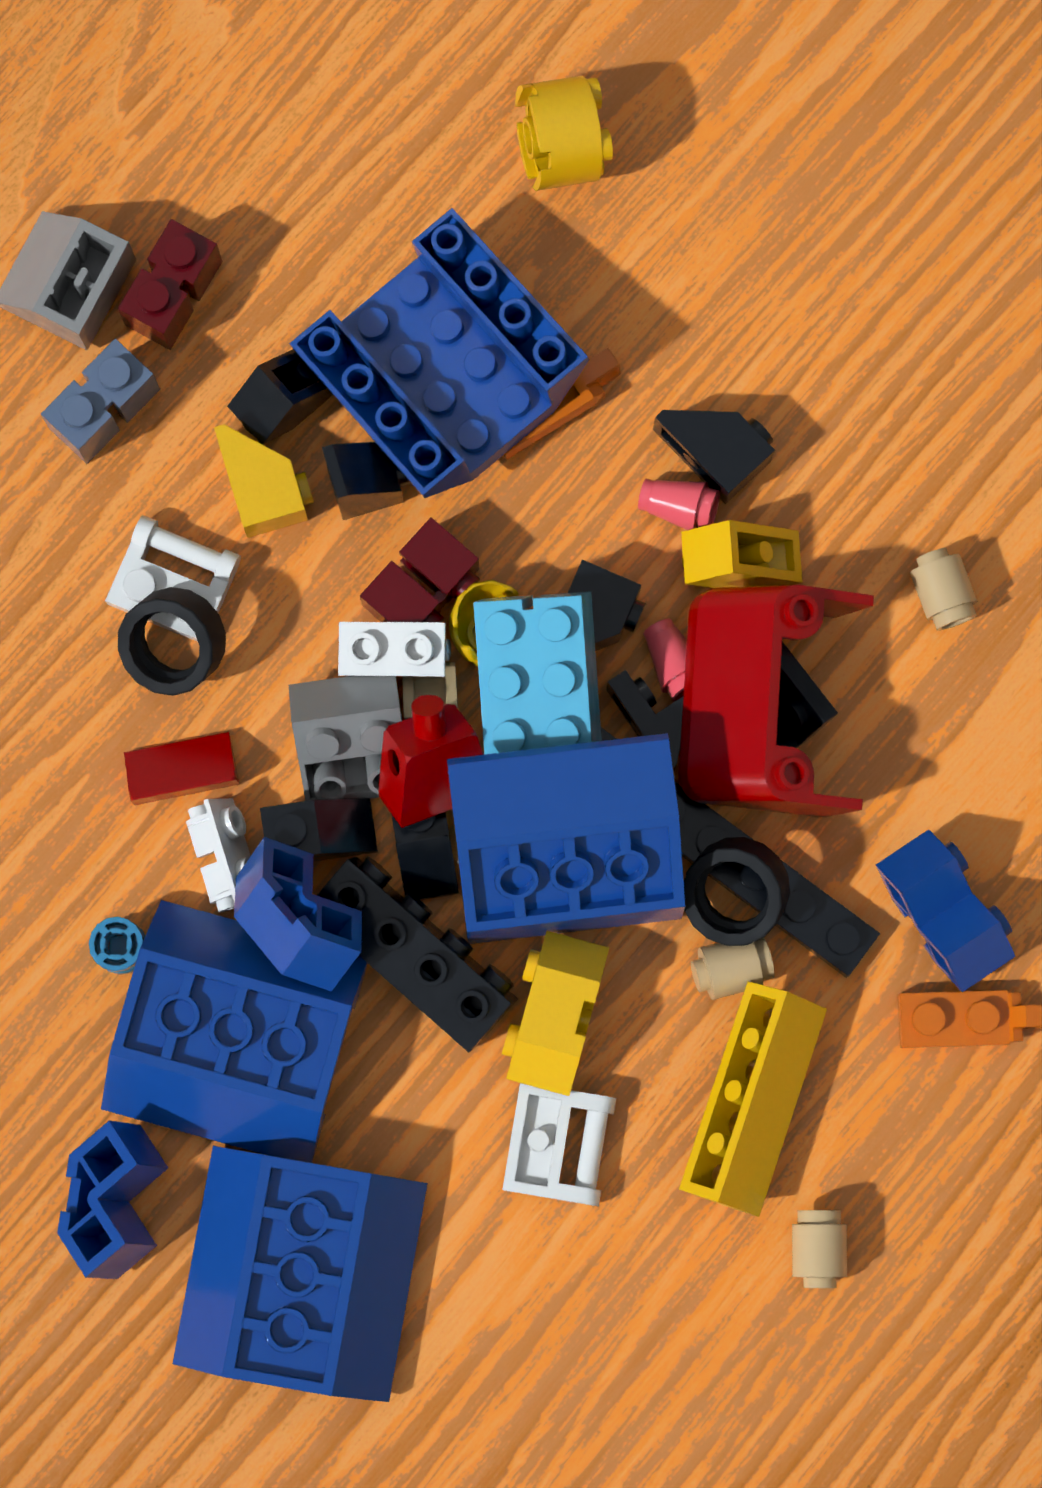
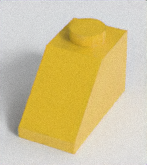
M223 424L214 427L247 538L308 521L304 505L314 503L306 473L294 474L289 458Z
M727 520L681 532L682 564L684 567V580L687 585L719 588L803 583L798 530Z

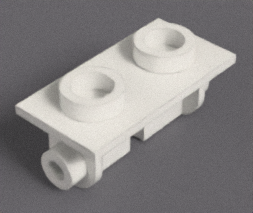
M339 622L338 676L445 677V661H449L451 656L450 639H446V623Z
M233 798L203 800L204 804L188 809L190 819L186 821L197 858L215 854L217 862L201 867L200 870L210 904H216L219 913L234 909L236 876L250 858V852L244 836L246 833L245 819L241 811L235 806Z

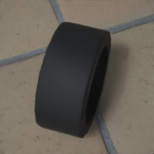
M169 587L152 592L125 614L118 630V652L124 668L139 685L158 694L174 696L192 691L218 668L225 654L226 632L220 615L207 599L188 589ZM161 612L171 613L184 620L195 632L199 643V657L190 668L184 670L172 669L159 662L149 650L145 639V625L154 614Z
M746 837L724 838L707 846L687 870L684 879V910L693 927L707 939L726 946L749 945L764 938L785 912L790 896L788 873L779 856L765 844ZM724 862H738L749 866L761 877L767 890V900L764 909L756 917L746 921H736L719 913L712 907L705 892L708 874L714 867Z

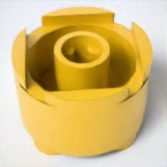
M575 76L519 85L516 91L515 107L525 106L526 117H524L523 122L516 123L517 135L527 178H537L532 188L535 191L598 181L604 175V161L612 160L613 158L610 132L608 128L600 129L597 110L602 108V93L598 79H586L584 76Z

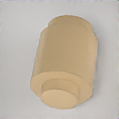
M940 548L921 555L916 559L919 567L913 569L910 575L927 620H933L937 631L955 627L977 617L973 605L978 601L960 554L949 555L946 548Z
M764 938L745 946H726L720 943L698 948V959L691 961V971L697 990L699 992L707 991L712 1000L744 992L747 981L763 985V981L773 979L775 975L771 953Z
M797 1210V1224H792V1277H803L804 1288H837L836 1277H847V1224H841V1210Z

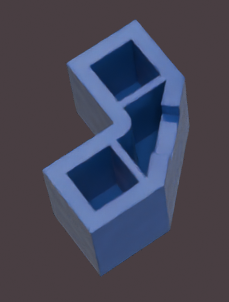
M928 829L876 864L893 902L904 918L909 916L912 919L919 933L925 938L927 943L923 946L933 961L961 992H964L1016 957L1007 939V935L1012 933L1009 922L995 905L987 909L972 893L963 874L964 871L969 869L968 863L960 850L951 841L944 845Z
M264 837L236 876L234 918L282 975L332 992L361 953L362 911L312 894L314 854Z
M109 1120L69 1154L66 1177H71L66 1211H60L57 1233L85 1278L118 1279L157 1246L129 1201L168 1169V1166L141 1125Z

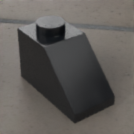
M292 349L258 365L227 407L242 422L244 428L263 445L293 430L333 394Z
M662 410L654 420L653 430L703 482H708L709 488L720 491V499L725 504L771 462L775 449L770 445L773 442V438L765 427L753 418L747 422L739 412Z
M375 442L331 444L322 447L329 477L343 520L403 503L401 487L409 485V480Z
M582 560L568 593L591 592L595 651L618 643L624 629L634 632L646 603L637 600L641 589L640 584Z
M370 798L310 800L260 808L264 837L314 854L313 862L378 852Z

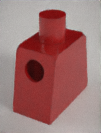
M436 695L417 697L411 704L412 717L389 725L383 733L378 792L379 797L401 828L452 809L447 759L483 755L478 736L455 705H444L443 700Z

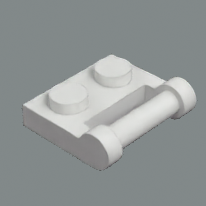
M142 515L135 526L131 543L105 602L107 605L128 613L152 592L174 587L191 590L207 599L219 613L239 567L241 555L227 549L223 553L162 529L158 527L157 520ZM150 546L214 572L210 586L208 587L146 561L145 557ZM161 612L154 614L148 619V622L197 641L195 632L184 620L171 613Z
M520 1083L502 1190L599 1207L601 1190H597L596 1187L608 1114L614 1115L617 1098L571 1090L569 1096ZM571 1108L587 1110L575 1186L559 1183Z

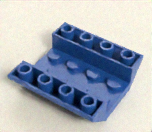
M453 208L412 241L418 258L345 319L340 321L329 310L289 343L293 350L424 498L477 478L556 411L589 361L588 356Z
M668 733L447 759L467 941L469 944L543 936L546 934V931L560 934L682 919L685 909L680 821Z
M161 900L140 947L109 1054L101 1110L265 1155L312 1163L325 1119L324 1109L352 1009H355L368 963L358 956L331 992L282 975L237 920Z
M213 1146L172 1364L221 1377L322 1395L389 1402L428 1183Z

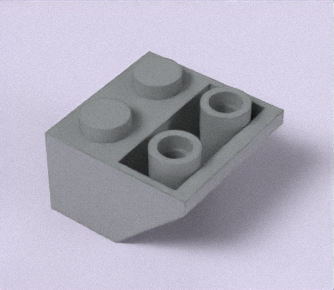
M42 211L0 288V308L78 347L88 350L136 261L130 243L82 218Z
M346 676L288 685L291 722L305 801L378 798L383 733L389 725L403 721L396 676Z

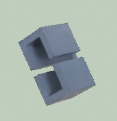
M116 338L82 371L86 383L81 387L73 380L41 413L48 428L86 464L120 431L113 416L107 411L109 407L114 404L119 416L128 423L160 390L154 374Z

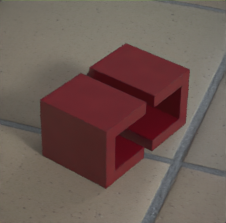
M170 219L147 258L152 272L150 273L141 268L118 307L125 326L169 350L173 347L194 311L189 295L193 299L200 301L222 263L217 243L173 219ZM184 283L186 284L189 295L185 291L181 290Z
M430 517L399 551V555L403 557L400 562L433 590L435 594L432 596L391 560L361 593L360 600L362 606L380 622L442 623L445 618L440 612L445 604H448L453 598L457 600V597L471 584L479 582L480 578L475 574L479 570V558Z

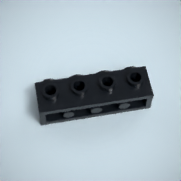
M358 857L347 859L317 896L362 911L361 953L359 956L468 1053L471 1052L518 1000L510 992L514 984L495 966L489 964L484 969L469 956L473 948L457 932L448 928L443 933L428 919L433 914L432 911L420 899L409 892L403 897L388 884L392 876L370 857H367L364 861Z

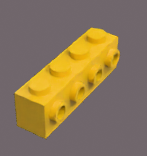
M747 981L679 1190L757 1217L760 1216L827 1012L826 1008L788 991Z

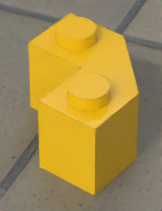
M546 931L541 952L530 949L522 980L530 982L532 985L520 1026L510 1023L501 1054L512 1057L506 1079L558 1094L570 1095L609 947Z

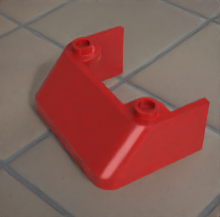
M805 585L719 587L705 591L693 600L688 617L679 761V782L682 790L690 799L704 804L816 817H828L862 810L863 799L814 794V768L809 757L797 748L776 745L782 639L802 640L808 638L819 630L823 617L837 618L872 607L874 595Z

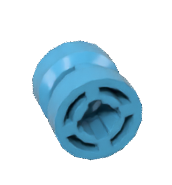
M121 917L106 918L98 923L91 932L89 939L90 954L98 965L111 973L120 975L132 973L146 935L141 928L128 919Z

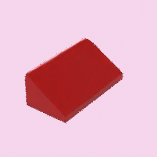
M229 732L124 752L130 801L134 805L239 785Z

